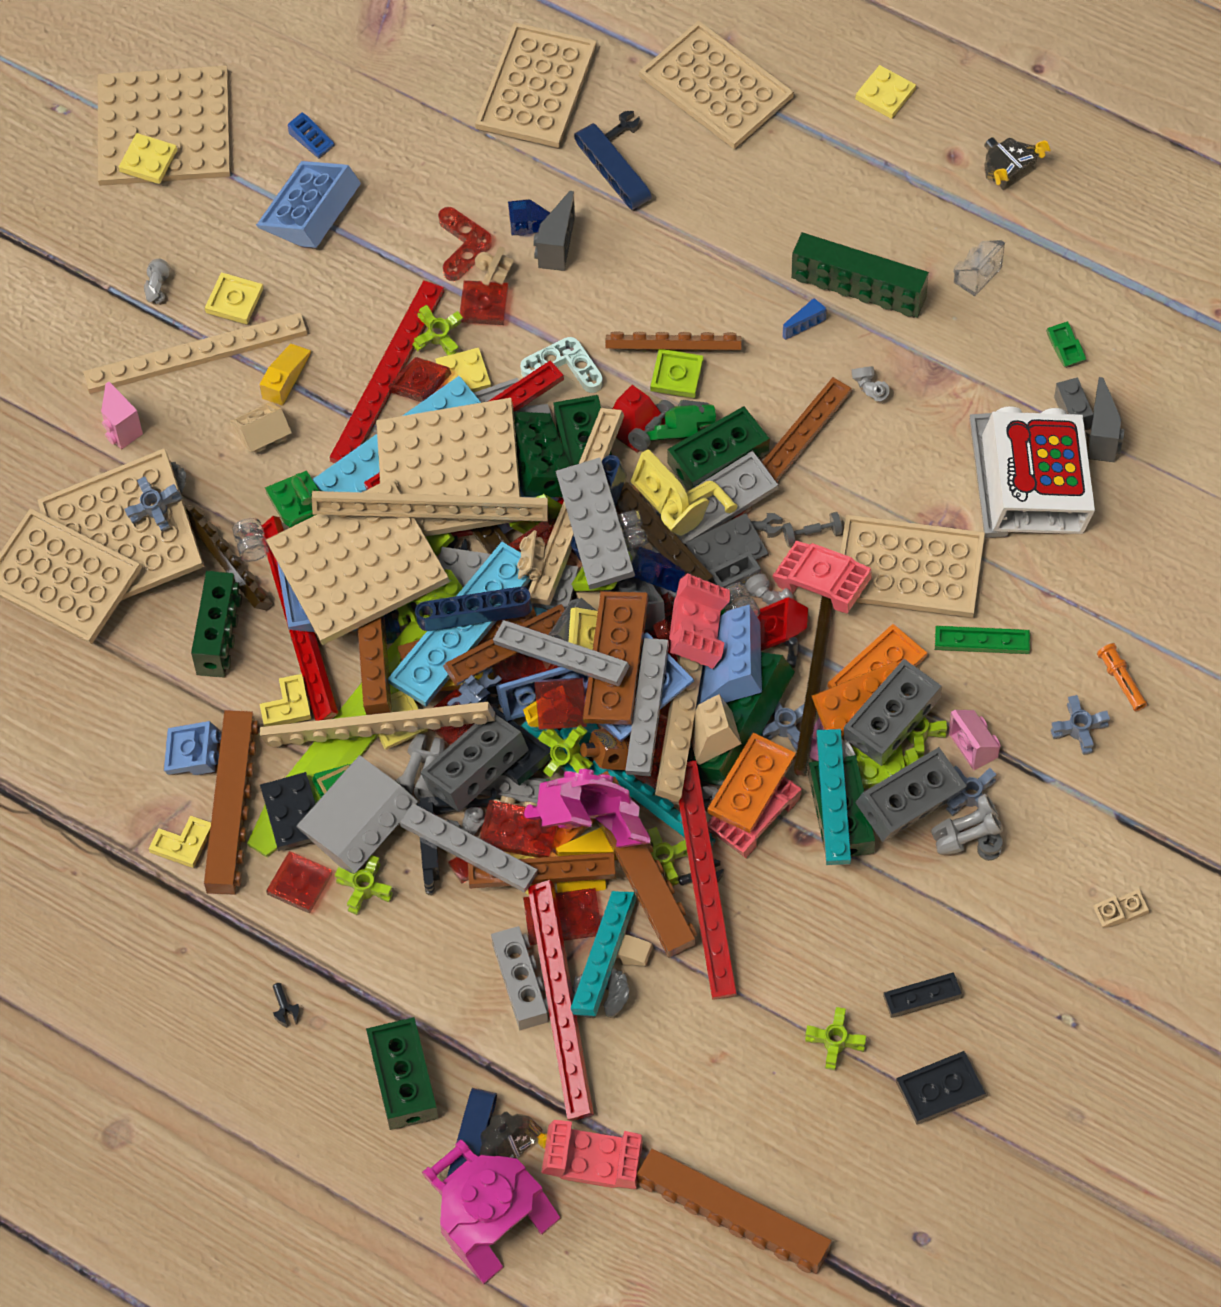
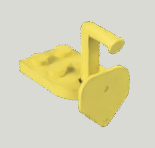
M649 449L641 453L630 481L661 514V520L670 531L680 536L688 533L700 524L709 505L708 497L714 495L725 507L726 513H732L738 507L722 488L713 481H706L686 492L674 474Z

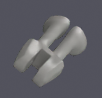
M420 733L408 747L407 752L411 757L402 776L395 780L411 795L414 789L415 797L418 800L423 797H436L434 793L428 790L422 775H420L414 788V781L420 763H425L424 769L445 751L444 739L437 737L434 738L430 752L425 751L427 735Z
M986 793L978 798L979 808L973 813L954 820L948 818L932 828L931 833L934 840L937 841L936 848L939 854L947 855L964 851L963 844L968 841L1003 832L997 810ZM976 824H979V825L976 826V827H973V828H971V829H969V830H966V831H964V832H961L962 830H964V829H966V828H968V827H971V826H974V825H976Z

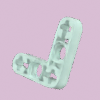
M573 337L564 338L524 358L520 365L521 374L525 377L541 367V365L547 363L544 360L545 356L554 355L556 356V360L553 361L554 365L558 368L567 364L585 391L595 393L602 388L601 373L579 341ZM569 346L570 348H574V350L571 351L570 349H566V347ZM579 361H584L587 363V366L579 369L575 364ZM527 366H530L531 368H535V369L531 371L530 368L527 369ZM587 374H590V378H591L593 381H596L595 384H593L592 382H589V381H588V375H587Z

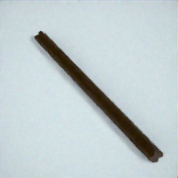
M825 596L821 597L816 637L812 652L813 656L810 664L808 687L805 695L806 699L795 758L794 773L797 776H806V771H808L807 766L812 746L811 739H813L812 734L817 714L812 695L820 692L825 662L824 657H826L830 622L832 619L833 604L831 599Z

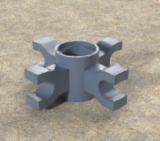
M145 476L138 479L137 482L143 494L140 497L139 504L124 509L128 518L134 524L142 517L149 515L154 518L161 531L170 528L164 514L167 511V504L183 499L179 490L173 484L163 492L158 493L156 490H153Z
M492 668L484 671L483 676L479 680L471 675L459 688V692L462 695L451 699L447 706L485 702L491 694L487 689L498 685L502 678L498 675L494 680H490L488 675L493 672Z
M1078 695L1068 697L1069 703H1067V708L1071 715L1070 720L1052 722V729L1050 730L1052 737L1056 739L1070 734L1072 738L1079 740L1083 755L1092 753L1091 747L1094 744L1089 734L1090 729L1108 727V721H1110L1108 712L1102 711L1095 715H1090L1087 711L1081 710ZM1076 723H1082L1085 726L1079 727L1076 725Z
M778 702L772 713L775 721L766 724L760 736L768 740L776 735L788 737L792 746L797 751L800 732L797 730L796 724L802 721L804 704L793 711L790 708H782L780 702ZM788 721L790 722V724L783 725L781 724V722Z
M954 766V769L967 787L958 797L947 803L948 807L946 810L952 816L964 805L969 807L977 806L979 808L978 798L983 795L982 791L996 782V773L991 768L986 770L977 779L974 777L966 778L957 766ZM969 789H973L977 793L970 795L966 793V791Z

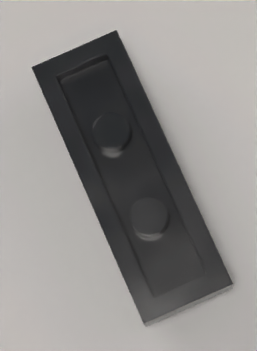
M952 972L883 992V997L890 1017L894 1018L962 997V993L955 974Z

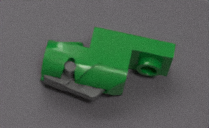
M681 400L678 406L671 408L665 413L666 425L654 426L655 430L648 431L646 434L651 441L688 438L697 433L698 429L707 427L716 421L715 407L707 402Z

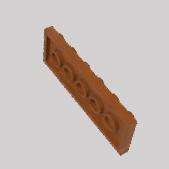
M600 592L592 650L626 661L630 667L620 686L592 677L588 678L583 714L584 723L632 725L649 600L648 593Z

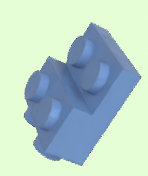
M210 721L168 728L164 772L168 775L188 771L193 775L215 772V766L218 765L219 760L217 744L221 743V731Z

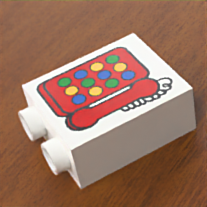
M1004 407L996 412H992L982 434L993 531L1083 534L1095 511L1083 415L1067 414L1065 410L1060 408L1047 409L1042 413H1022L1021 409L1017 407Z

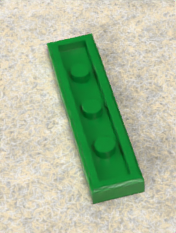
M935 626L934 650L1029 654L1030 630Z

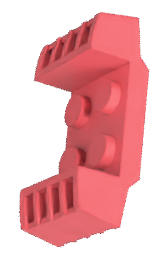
M795 541L789 553L784 557V560L772 575L779 588L783 590L788 588L793 594L797 587H801L828 597L832 601L834 610L849 613L872 578L871 568L856 562L852 557L813 543L806 544Z
M686 574L680 579L673 606L669 636L671 640L670 653L690 659V661H695L701 665L703 664L711 669L715 667L721 659L724 649V642L717 640L720 612L730 601L729 589L702 580L691 574Z
M784 776L751 834L714 816L707 823L708 830L744 858H747L756 849L757 838L783 810L789 812L799 801L802 789Z
M553 1120L548 1126L542 1174L556 1176L563 1180L610 1188L636 1189L643 1143L641 1134L624 1131L621 1138L571 1129L572 1122Z

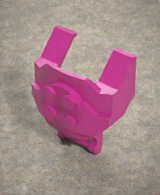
M579 769V773L567 771L564 772V778L540 783L537 806L529 804L524 811V816L527 819L542 820L543 827L558 825V827L563 829L581 827V825L591 827L592 822L590 818H595L613 833L617 840L616 847L619 848L650 843V837L638 817L640 807L630 798L629 790L614 784L613 776L604 774L599 776L593 775L594 771L590 769Z
M460 1139L455 1144V1148L431 1168L427 1167L422 1171L424 1177L442 1196L441 1234L453 1252L483 1284L503 1269L502 1264L489 1245H493L527 1215L541 1235L560 1220V1216L544 1194L541 1185L516 1158L486 1155L478 1157ZM461 1155L467 1160L444 1181H440L437 1177L438 1174Z

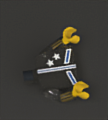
M991 137L984 144V147L988 150L984 163L986 179L996 182V185H999L1004 191L1036 169L1037 156L1043 158L1046 151H1051L1048 142L1043 140L1036 145H1029L1016 141L1013 138H1007L999 143L994 137Z
M507 1111L501 1115L493 1116L490 1121L491 1124L480 1135L482 1145L479 1156H503L516 1159L535 1142L534 1138H538V1144L543 1149H545L547 1133H543V1129L531 1117L522 1114L512 1116Z

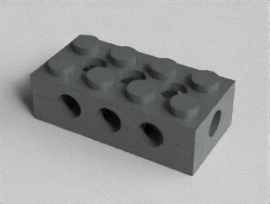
M903 659L844 726V739L882 766L941 699L942 686Z
M495 714V721L486 722L481 725L474 724L420 773L429 791L460 812L529 749L522 733Z
M940 747L863 792L855 803L882 842L958 797L967 786Z

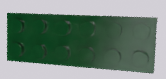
M801 232L792 252L791 278L796 279L798 282L809 283L820 289L831 290L842 296H850L859 299L861 302L872 303L883 309H891L905 316L918 318L926 300L929 272L803 232Z
M761 652L762 692L726 702L733 713L741 744L700 765L697 763L701 782L722 785L753 733L761 735L795 673L783 655ZM692 746L688 752L687 762L696 761Z

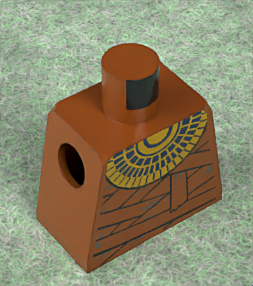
M604 728L594 730L591 733L589 743L581 744L582 757H592L602 769L626 770L631 734L621 742Z

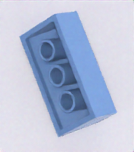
M558 667L497 685L499 703L506 721L525 716L524 708L561 684L576 699L574 692L588 681L589 676Z

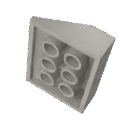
M359 755L296 827L337 865L354 874L400 823L411 805L416 804L418 801L400 784Z

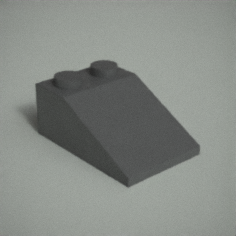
M569 191L540 224L539 233L534 235L533 246H536L534 259H538V268L565 271L575 221L574 191Z
M1099 377L1094 402L1088 459L1115 463L1116 454H1121L1125 429L1120 428L1121 417L1104 378Z
M643 570L634 571L635 576L618 581L611 590H601V592L648 593L649 600L645 630L651 631L665 626L664 601Z

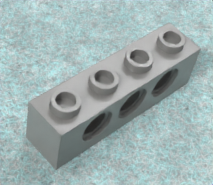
M519 926L491 934L494 952L519 1031L547 1023V1013H549L547 998L542 999L540 992L544 991L540 976L535 977L533 971L537 969L534 956H529L526 949L530 948L527 934H522ZM513 953H518L521 955L516 959L509 957ZM518 975L527 976L525 980L516 979ZM527 996L535 998L531 1002L523 1001V999Z

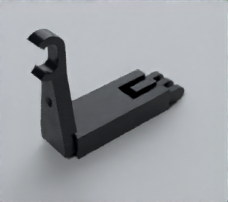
M492 788V796L490 798L477 799L475 797L462 810L471 807L483 808L493 806L496 803L494 799H497L495 788ZM439 797L419 798L420 803H417V806L432 814L435 813V815L457 811ZM420 837L425 892L427 895H433L435 892L434 881L440 880L437 846Z

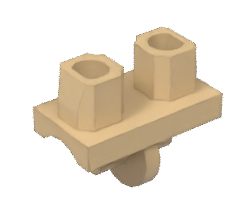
M499 246L494 258L487 252H481L476 256L475 265L482 271H488L482 281L483 284L488 286L491 280L501 285L503 284L514 261L503 255L505 248Z

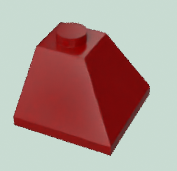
M632 384L616 400L612 409L622 410L624 414L616 438L638 453L640 450L634 448L628 440L629 433L635 428L645 431V426L654 417H658L661 412L648 395ZM664 417L661 420L660 425H666Z
M790 597L755 610V615L760 621L761 651L788 641L789 638L807 629L808 607Z

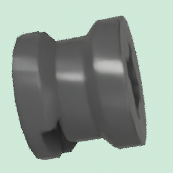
M1000 834L979 838L977 852L981 858L990 861L1000 856L1003 844Z

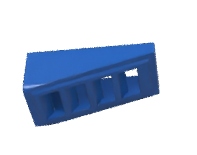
M303 112L287 125L289 134L318 159L334 146L333 141ZM321 141L324 142L318 148L315 147Z
M815 298L812 299L783 324L782 337L787 340L826 320V307Z

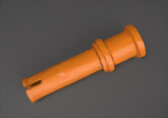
M1110 643L1102 647L1097 652V656L1102 658L1107 666V673L1115 677L1132 705L1133 710L1136 712L1145 708L1147 702L1126 670L1127 663L1124 659H1121L1116 651V644ZM1125 682H1127L1134 695H1132Z

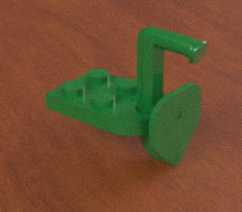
M307 470L265 487L266 494L283 523L289 526V528L317 515L313 514L312 491L319 490Z

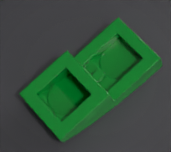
M1068 321L1047 328L1046 332L1064 367L1086 360L1078 339H1075Z

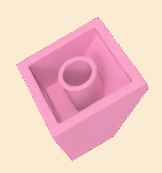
M107 382L105 384L101 409L104 420L102 424L107 431L105 436L112 445L116 444L122 450L143 435L137 410L110 382Z
M974 710L952 711L948 734L973 771L997 759L1000 743L997 737L991 735L988 731L984 718L982 716L979 717Z

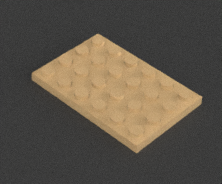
M699 20L639 71L640 78L733 149L790 101L794 95L792 90Z
M514 22L475 122V128L559 148L595 52L596 41Z
M30 508L0 552V597L92 645L141 571L142 566Z
M846 515L840 553L852 557L856 562L871 568L872 578L856 600L857 603L972 618L974 616L985 532Z

